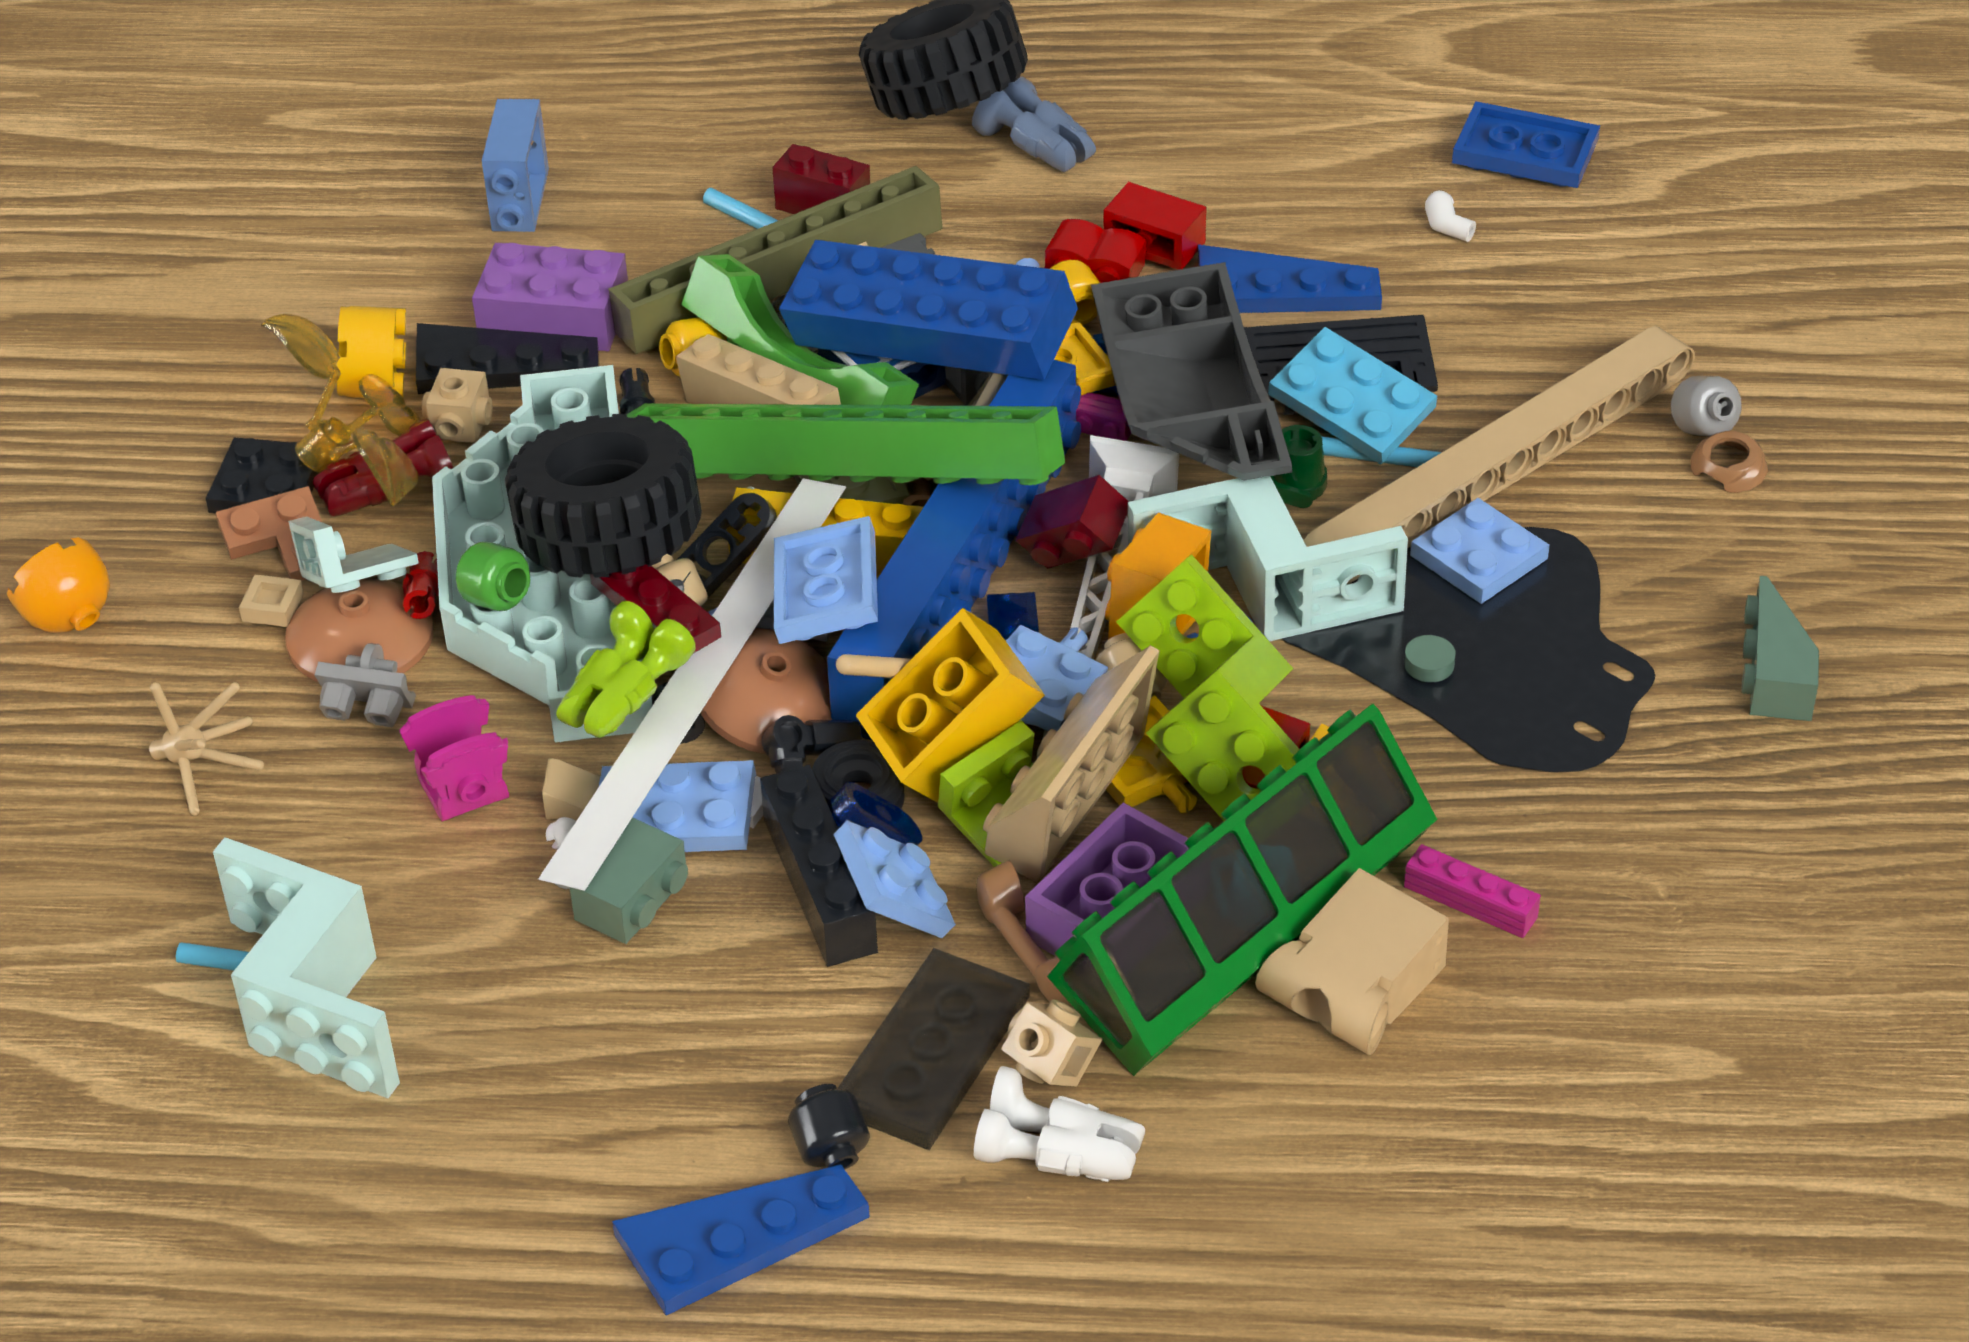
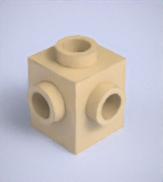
M440 368L431 392H425L423 396L422 416L431 422L436 436L439 435L441 440L475 443L479 438L483 425H489L492 418L493 405L492 399L489 397L485 372Z
M1052 999L1049 1004L1026 1002L1024 1008L1020 1009L1012 1018L1008 1027L1009 1035L1001 1050L1017 1061L1015 1069L1032 1081L1041 1084L1047 1082L1050 1085L1077 1087L1103 1039L1078 1022L1081 1015L1075 1009L1063 1002Z

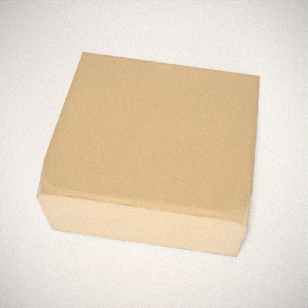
M549 758L542 791L546 819L568 817L577 820L597 791L600 776L564 761Z

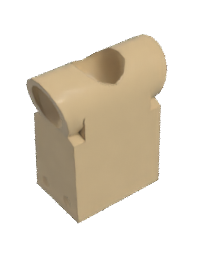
M1358 868L1302 930L1299 940L1282 945L1267 958L1257 973L1256 988L1301 1016L1320 1023L1330 1033L1371 1056L1380 1043L1386 1024H1391L1446 966L1449 918Z

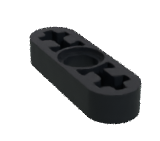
M745 493L738 496L677 558V560L688 558L693 563L697 561L702 568L711 573L708 578L698 573L706 589L707 599L759 546L777 518L774 507L763 497L755 493ZM749 507L755 511L759 510L757 515L761 521L756 526L750 523L745 524L747 518L744 512ZM729 526L733 527L738 531V534L745 538L742 543L726 531ZM718 539L727 540L730 545V554L727 560L718 565L710 564L707 559L709 545Z

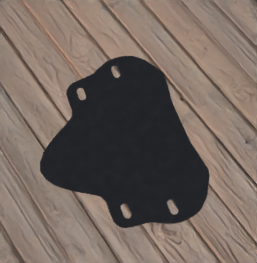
M1523 527L1549 544L1548 559L1482 604L1410 556L1411 547L1407 548L1404 611L1282 638L1291 645L1352 671L1439 722L1486 759L1501 765L1545 772L1583 771L1595 767L1613 756L1625 742L1631 711L1649 691L1656 676L1654 669L1648 661L1610 641L1601 632L1599 623L1600 578L1597 562L1589 548L1574 535L1549 528ZM1423 635H1435L1448 640L1456 652L1452 674L1438 682L1420 681L1408 674L1404 666L1405 650L1407 644L1412 639ZM1607 662L1616 663L1632 672L1634 679L1631 681L1621 680L1605 671L1603 665ZM1577 722H1585L1604 733L1605 738L1602 741H1594L1577 732L1573 726Z

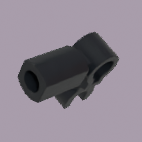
M786 715L780 717L764 731L761 744L764 752L770 758L771 767L775 768L776 773L802 767L806 761V755L819 756L826 749L838 743L862 740L860 722L857 720H809L804 724L796 716Z

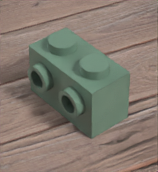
M632 817L586 890L583 891L569 887L574 920L627 944L640 928H645L652 922L656 911L671 894L678 893L684 886L688 876L684 841Z

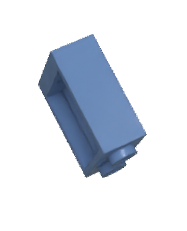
M497 99L482 157L492 231L535 232L549 171L540 99Z

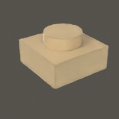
M254 575L239 606L242 622L287 627L304 595L301 580Z

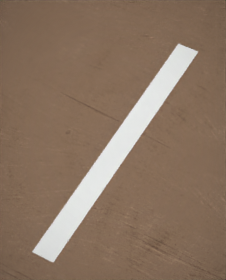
M802 479L712 615L720 622L721 638L695 652L684 665L677 668L538 880L583 891L586 890L774 600V538L821 527L846 489V486Z

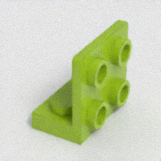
M1022 720L940 775L938 808L994 867L1001 864V862L985 854L987 832L983 830L984 822L996 803L1004 805L1012 794L1010 793L1011 785L1020 769L1025 765L1030 768L1033 766L1031 761L1035 733Z

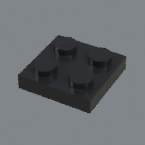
M234 437L206 496L208 512L216 513L217 511L309 486L312 493L314 488L313 479L321 472L326 461L324 446Z

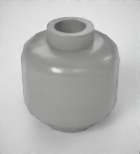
M1691 376L1678 385L1671 400V414L1675 424L1683 432L1693 436L1709 437L1732 430L1738 422L1742 410L1741 397L1737 387L1730 380L1720 376Z

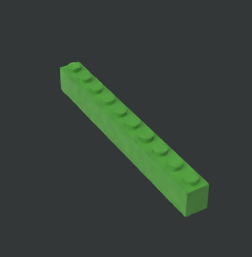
M645 403L626 414L630 418H636L638 415L650 417L655 423L662 421L669 424L674 430H677L688 441L689 447L692 449L696 479L710 477L714 474H728L729 479L738 480L749 478L755 474L768 475L770 480H784L795 475H808L809 480L824 481L835 476H849L850 481L853 482L869 481L876 477H891L892 482L904 483L924 477L933 478V481L939 484L955 482L961 478H975L978 484H993L1004 479H1019L1021 485H1036L1047 481L1051 473L1065 464L1057 407Z

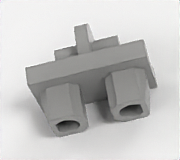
M368 643L364 647L361 656L348 655L345 665L318 662L315 677L322 687L319 708L324 716L329 719L343 721L349 719L355 700L367 702L364 716L368 722L378 726L393 727L402 707L413 708L416 694L414 691H408L405 674L396 673L397 662L384 659L383 649L380 644Z

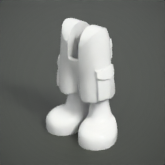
M1001 1066L994 1081L990 1109H984L978 1124L974 1143V1158L987 1163H995L1007 1158L1036 1160V1167H1038L1039 1171L1065 1174L1067 1176H1080L1081 1174L1086 1175L1087 1178L1099 1179L1105 1182L1110 1180H1126L1131 1177L1136 1161L1135 1154L1141 1147L1145 1128L1132 1120L1100 1111L1099 1108L1089 1103L1084 1104L1064 1096L1054 1098L1050 1108L1038 1105L1027 1099L1024 1095L1020 1073L1016 1069ZM1022 1131L1035 1132L1041 1134L1040 1136H1035Z

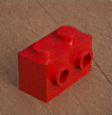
M1128 181L1103 210V229L1119 228L1141 235L1146 239L1145 259L1181 270L1198 252V245H1203L1206 242L1207 207Z

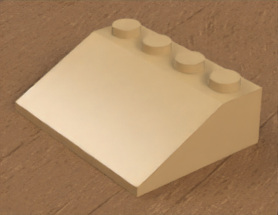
M1150 645L1096 678L1084 695L1079 692L1074 695L1064 714L1065 722L1058 731L1050 729L1038 748L1037 756L1039 757L1030 768L1025 765L1020 769L1011 785L1010 793L1012 794L1004 805L996 803L989 812L983 825V830L987 832L986 855L1001 863L1010 860L1016 872L1036 883L1043 879L1143 738L1160 650Z

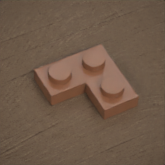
M309 486L216 512L217 522L231 560L278 547L289 579L307 580L301 576L288 521L307 516L322 522Z

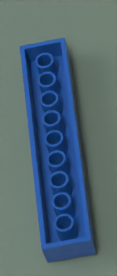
M1054 360L1045 380L1008 375L989 406L1057 407L1064 456L1068 449H1074L1079 441L1081 423L1076 421V410L1081 398V387L1076 385V365ZM1062 466L1051 473L1047 481L1036 485H1021L1019 479H1004L993 484H978L975 478H961L955 482L937 485L877 579L878 622L865 624L857 629H845L827 656L832 720H857L860 722L856 714L892 679L843 675L836 668L837 659L843 654L912 659L962 608L971 612L976 599H982L985 596L989 587L990 577L995 568H1001L1004 565L1008 556L1009 546L1014 537H1017L1035 495L1045 492L1051 477L1056 478L1059 475ZM860 723L862 738L872 740Z

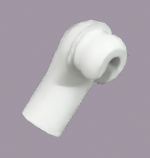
M1438 190L1431 193L1425 202V211L1431 228L1437 232L1469 242L1475 233L1476 222L1456 215L1453 206L1454 200L1445 191Z

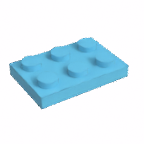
M1326 327L1269 382L1268 388L1270 396L1380 465L1436 408L1438 397Z

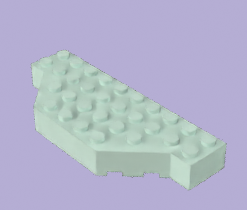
M613 365L520 375L523 405L510 415L511 423L498 433L489 431L465 450L466 458L452 470L445 466L432 477L439 606L447 650L547 704L550 708L555 742L597 738L586 733L584 724L579 728H574L561 722L557 718L556 712L565 694L575 683L579 670L584 667L594 652L604 648L613 649L616 640L610 629L609 618L612 610L617 605L591 584L590 574H583L581 578L570 577L564 571L556 574L546 570L542 565L538 566L524 554V551L519 548L516 541L505 486V477L514 455L518 454L520 448L526 442H534L537 435L547 429L553 431L558 429L560 424L571 420L575 423L584 421L589 416L599 415L600 418L612 417V414H619ZM478 542H492L513 548L523 554L528 562L530 587L522 600L515 607L507 611H493L473 605L464 600L457 589L455 577L459 560L470 546ZM652 696L631 715L628 714L616 731L606 736L635 733L653 706Z

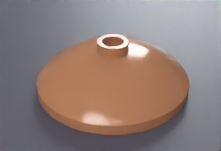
M378 578L360 579V587L340 593H332L331 588H323L304 601L293 614L285 634L287 651L294 666L302 674L318 682L315 677L318 662L345 665L348 655L361 656L364 647L368 643L380 644L383 649L384 659L397 662L396 673H405L422 659L431 645L434 635L432 614L423 619L412 618L410 616L412 607L407 613L403 607L405 596L402 588L403 585L389 580H378Z
M755 628L700 712L701 716L715 732L729 742L749 751L766 754L761 744L762 735L780 717L786 715L796 716L804 724L809 720H832L827 661L804 641L795 640L779 644L774 630Z

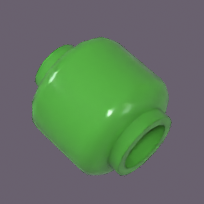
M478 542L466 550L457 565L455 577L457 589L464 600L476 606L493 611H507L515 607L522 600L530 587L528 562L523 554L510 547L492 542Z

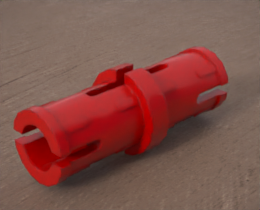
M427 551L417 553L419 563L409 567L410 574H405L402 586L405 594L403 600L404 610L407 613L412 607L410 616L416 619L430 616L435 608V595L439 596L437 558L432 563L434 554Z

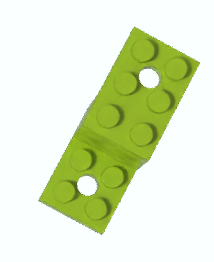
M1191 554L1116 623L1141 651L1150 645L1160 650L1157 669L1183 697L1146 734L1222 820L1225 821L1221 813L1238 797L1245 793L1252 800L1261 792L1259 789L1250 787L1244 781L1242 775L1244 766H1256L1267 776L1279 765L1287 772L1297 764L1292 757L1300 749L1259 704L1294 668ZM1187 614L1196 620L1199 626L1198 637L1188 638L1178 631L1176 626L1178 615ZM1321 774L1327 785L1329 783L1328 780ZM1306 777L1246 824L1256 845L1315 796Z

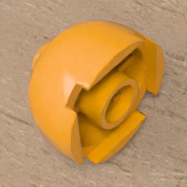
M79 537L71 538L76 545L65 549L58 542L49 545L32 556L14 575L19 585L15 592L8 588L7 596L15 609L30 625L50 633H62L74 629L78 631L84 630L98 620L100 616L99 611L104 606L110 589L109 575L99 554L85 539Z

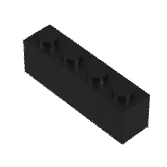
M810 764L761 777L764 822L826 966L829 967L878 953L876 913L866 909L833 835L839 828Z

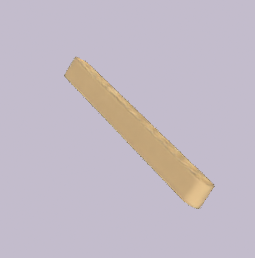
M1650 327L1315 528L1303 541L1306 547L1401 526L1408 538L1407 548H1409L1414 539L1476 498H1480L1483 501L1489 499L1678 383L1692 367L1695 352L1691 347L1660 327ZM1360 575L1351 578L1347 582V584H1350L1357 580L1360 577Z

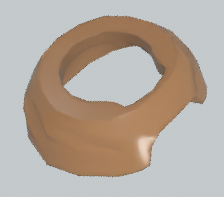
M1724 431L1703 439L1697 444L1691 456V470L1695 476L1705 473L1723 483L1725 491L1730 493L1753 489L1763 482L1768 473L1765 454L1760 444L1748 435L1737 431ZM1718 444L1735 447L1749 454L1746 460L1731 465L1728 468L1717 465L1710 460L1711 451Z

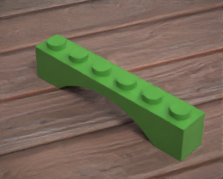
M729 254L697 257L681 305L697 315L696 318H701L727 336V342L838 387L841 405L912 404L919 384L887 362L847 366L829 361L810 351L806 346L795 345L789 330L779 319L769 301L760 275Z

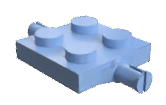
M1020 625L1006 640L1007 644L1045 694L1021 719L1024 723L1036 725L1046 731L1050 729L1058 731L1065 722L1064 714L1074 695L1078 692L1084 695L1094 680L1107 672V666L1078 652L1088 642V637L1082 629L1078 633L1079 628H1071L1061 642H1056L1039 632Z

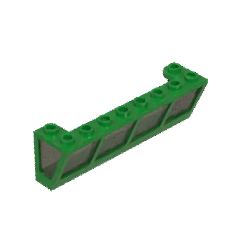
M1373 703L1357 716L1351 709L1345 712L1327 729L1328 734L1320 740L1314 737L1292 757L1297 764L1287 772L1281 765L1272 770L1258 783L1257 787L1261 792L1252 800L1245 793L1238 797L1221 813V816L1225 819L1223 823L1215 829L1209 822L1204 824L1184 843L1189 849L1179 858L1172 851L1165 855L1147 872L1152 878L1141 888L1135 881L1130 883L1110 901L1114 910L1103 918L1097 911L1092 913L1072 931L1073 936L1054 953L1060 961L1048 974V979L1094 1032L1103 1039L1102 1041L1133 1076L1259 972L1262 964L1274 951L1288 942L1297 941L1302 930L1358 868L1375 876L1416 842L1438 820L1383 715Z

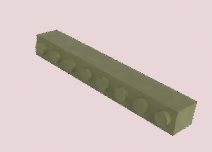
M914 166L611 287L608 290L615 333L635 354L656 348L659 345L661 336L666 333L667 328L672 322L696 318L697 315L681 304L698 256L731 255L760 275L769 301H771L775 297L789 291L815 240L859 245L866 241L870 247L881 248L918 233L925 237L943 229L939 185L920 168Z

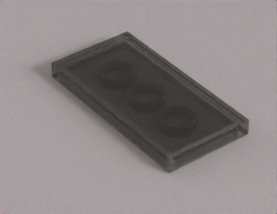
M933 948L837 1089H844L854 1094L868 1127L930 1150L1008 1031L1012 1018L1023 1008L1030 997V984Z

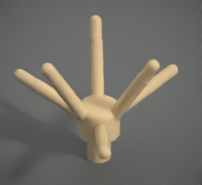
M157 682L151 684V691L168 730L164 733L162 739L151 742L149 752L155 760L168 758L173 763H179L191 815H198L200 809L190 760L203 758L255 770L264 768V763L261 760L205 748L206 741L251 726L253 723L252 718L244 717L205 731L199 729L239 691L240 685L238 683H231L189 724L178 726L160 684Z

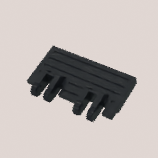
M1424 315L1244 327L1267 394L1269 382L1324 327L1431 392H1437L1438 390ZM1268 394L1270 400L1274 401L1275 398ZM1281 403L1284 415L1295 414L1294 410Z

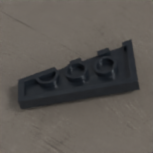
M417 323L416 386L418 394L431 392L440 368L485 372L488 389L521 386L520 375L600 366L597 337Z

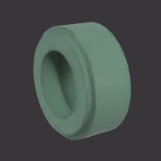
M1435 635L1419 636L1407 644L1404 666L1408 674L1417 680L1424 682L1442 681L1448 678L1454 670L1456 652L1453 645L1442 637Z

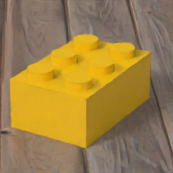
M962 608L856 714V717L900 782L938 802L941 773L1019 722L1045 694L999 631Z

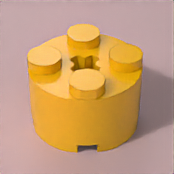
M340 307L338 323L339 357H337V394L339 396L403 400L404 373L396 372V369L406 368V342H404V339H398L397 336L405 335L406 308Z

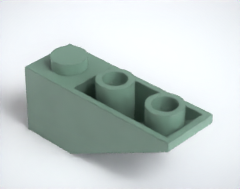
M1760 576L1757 594L1747 595L1744 624L1753 625V629H1746L1743 658L1752 659V664H1744L1741 693L1751 694L1750 715L1812 721L1819 680V649L1767 576Z

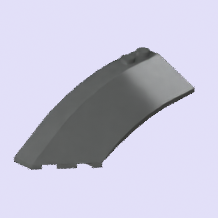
M1225 262L1091 285L1114 383L1131 434L1241 480L1292 472V464L1274 401L1270 400L1258 372Z

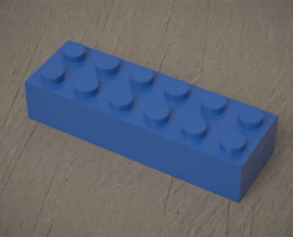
M815 240L779 310L795 345L1045 380L1078 307L1065 271Z

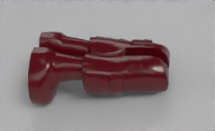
M425 418L412 424L405 433L386 445L384 441H376L358 452H354L347 459L342 458L326 465L327 468L314 477L313 485L321 499H323L329 514L332 517H338L369 505H380L382 502L405 495V480L418 476H428L432 479L445 466L451 470L454 467L439 435L436 436L431 422Z

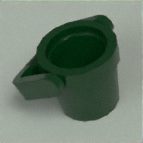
M1292 425L1282 429L1292 464V472L1270 477L1285 504L1298 508H1308L1315 499L1323 495L1327 488V468L1324 463L1323 439L1320 433L1312 427Z

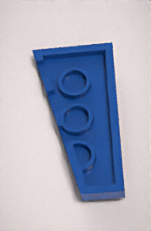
M1198 245V266L1226 263L1239 313L1381 310L1382 291L1378 268Z
M840 1164L614 1220L612 1225L614 1236L667 1316L869 1218L870 1215L869 1203Z

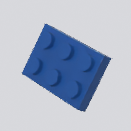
M1475 101L1453 148L1452 163L1468 166L1475 170L1484 169L1508 174L1515 178H1528L1548 182L1560 187L1578 188L1599 140L1600 125Z

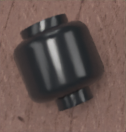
M834 1084L818 1085L801 1093L795 1100L796 1106L790 1112L788 1124L804 1163L813 1167L826 1168L841 1164L844 1169L857 1163L859 1160L858 1153L866 1147L870 1133L854 1094L844 1089H837Z

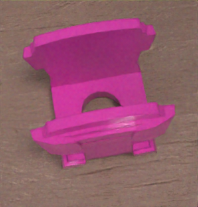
M474 695L458 697L430 706L409 717L408 721L400 729L401 736L409 752L414 749L416 751L414 762L418 779L441 822L509 798L507 785L502 778L503 763L507 762L508 740L507 738L501 739L495 732L481 734V726L488 724L489 703L486 699H478Z

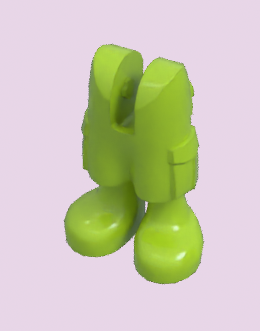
M629 601L620 602L612 610L609 618L610 629L616 640L613 649L604 648L596 650L584 667L579 670L575 683L565 694L557 708V718L574 728H579L584 724L586 733L599 739L616 731L628 714L631 715L637 711L655 693L657 684L654 680L665 672L675 670L684 665L695 652V641L682 624L675 620L665 619L654 630L649 616L641 607Z

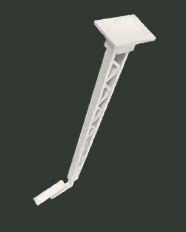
M1090 435L1089 478L1100 475L1129 502L1177 491L1179 453L1165 447ZM1127 516L1113 549L1119 548L1118 553L1120 554L1128 546ZM1108 551L1088 557L1071 628H1079L1078 633L1081 629L1085 633L1092 631L1090 639L1080 649L1079 653L1093 660L1095 659L1107 622L1105 610L1111 597V582L1107 579V571L1112 558L1107 553ZM1098 563L1106 573L1094 578ZM1105 591L1104 596H1103V599H1102V602H1101V601L1096 597V594H1099V593ZM1087 606V608L1092 612V614L1084 617ZM1044 730L1043 738L1048 731Z

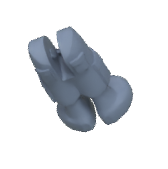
M1020 76L1015 82H1010L1008 87L1001 92H995L991 94V97L979 101L972 117L973 128L983 136L996 134L1004 125L1012 128L1010 137L1013 144L1026 151L1029 155L1035 158L1039 157L1063 173L1073 168L1076 162L1081 163L1092 157L1096 152V146L1086 133L1087 130L1075 122L1055 102L1042 101L1037 96L1034 84L1023 76Z

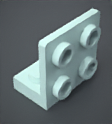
M307 516L288 521L301 576L318 584L319 587L331 588L332 593L356 589L360 587V579L377 575L378 580L401 577L407 573L406 567L419 563L417 553L394 544H386L346 555L342 537L338 531L333 532L332 526Z

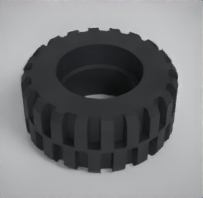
M934 0L928 2L929 4L911 8L901 15H895L889 18L886 23L879 24L873 28L872 33H867L863 41H861L859 57L877 109L887 117H896L901 120H907L910 117L915 119L926 118L928 115L933 114L937 116L953 109L965 108L978 100H985L991 97V94L1001 92L1007 88L1010 82L1018 80L1021 73L1025 71L1028 55L1010 1Z
M612 414V417L600 418L599 415L586 417V420L574 423L571 420L562 423L558 429L553 431L547 429L538 434L534 442L528 441L520 448L518 454L514 455L505 477V486L519 548L538 566L542 565L546 570L556 574L564 571L570 577L581 578L583 574H593L595 578L609 577V573L622 571L623 575L635 572L637 567L643 565L650 567L661 562L664 555L672 556L680 550L683 543L689 541L701 519V503L692 449L689 447L688 441L669 424L662 421L655 423L650 417L638 415L636 418H630L626 414Z

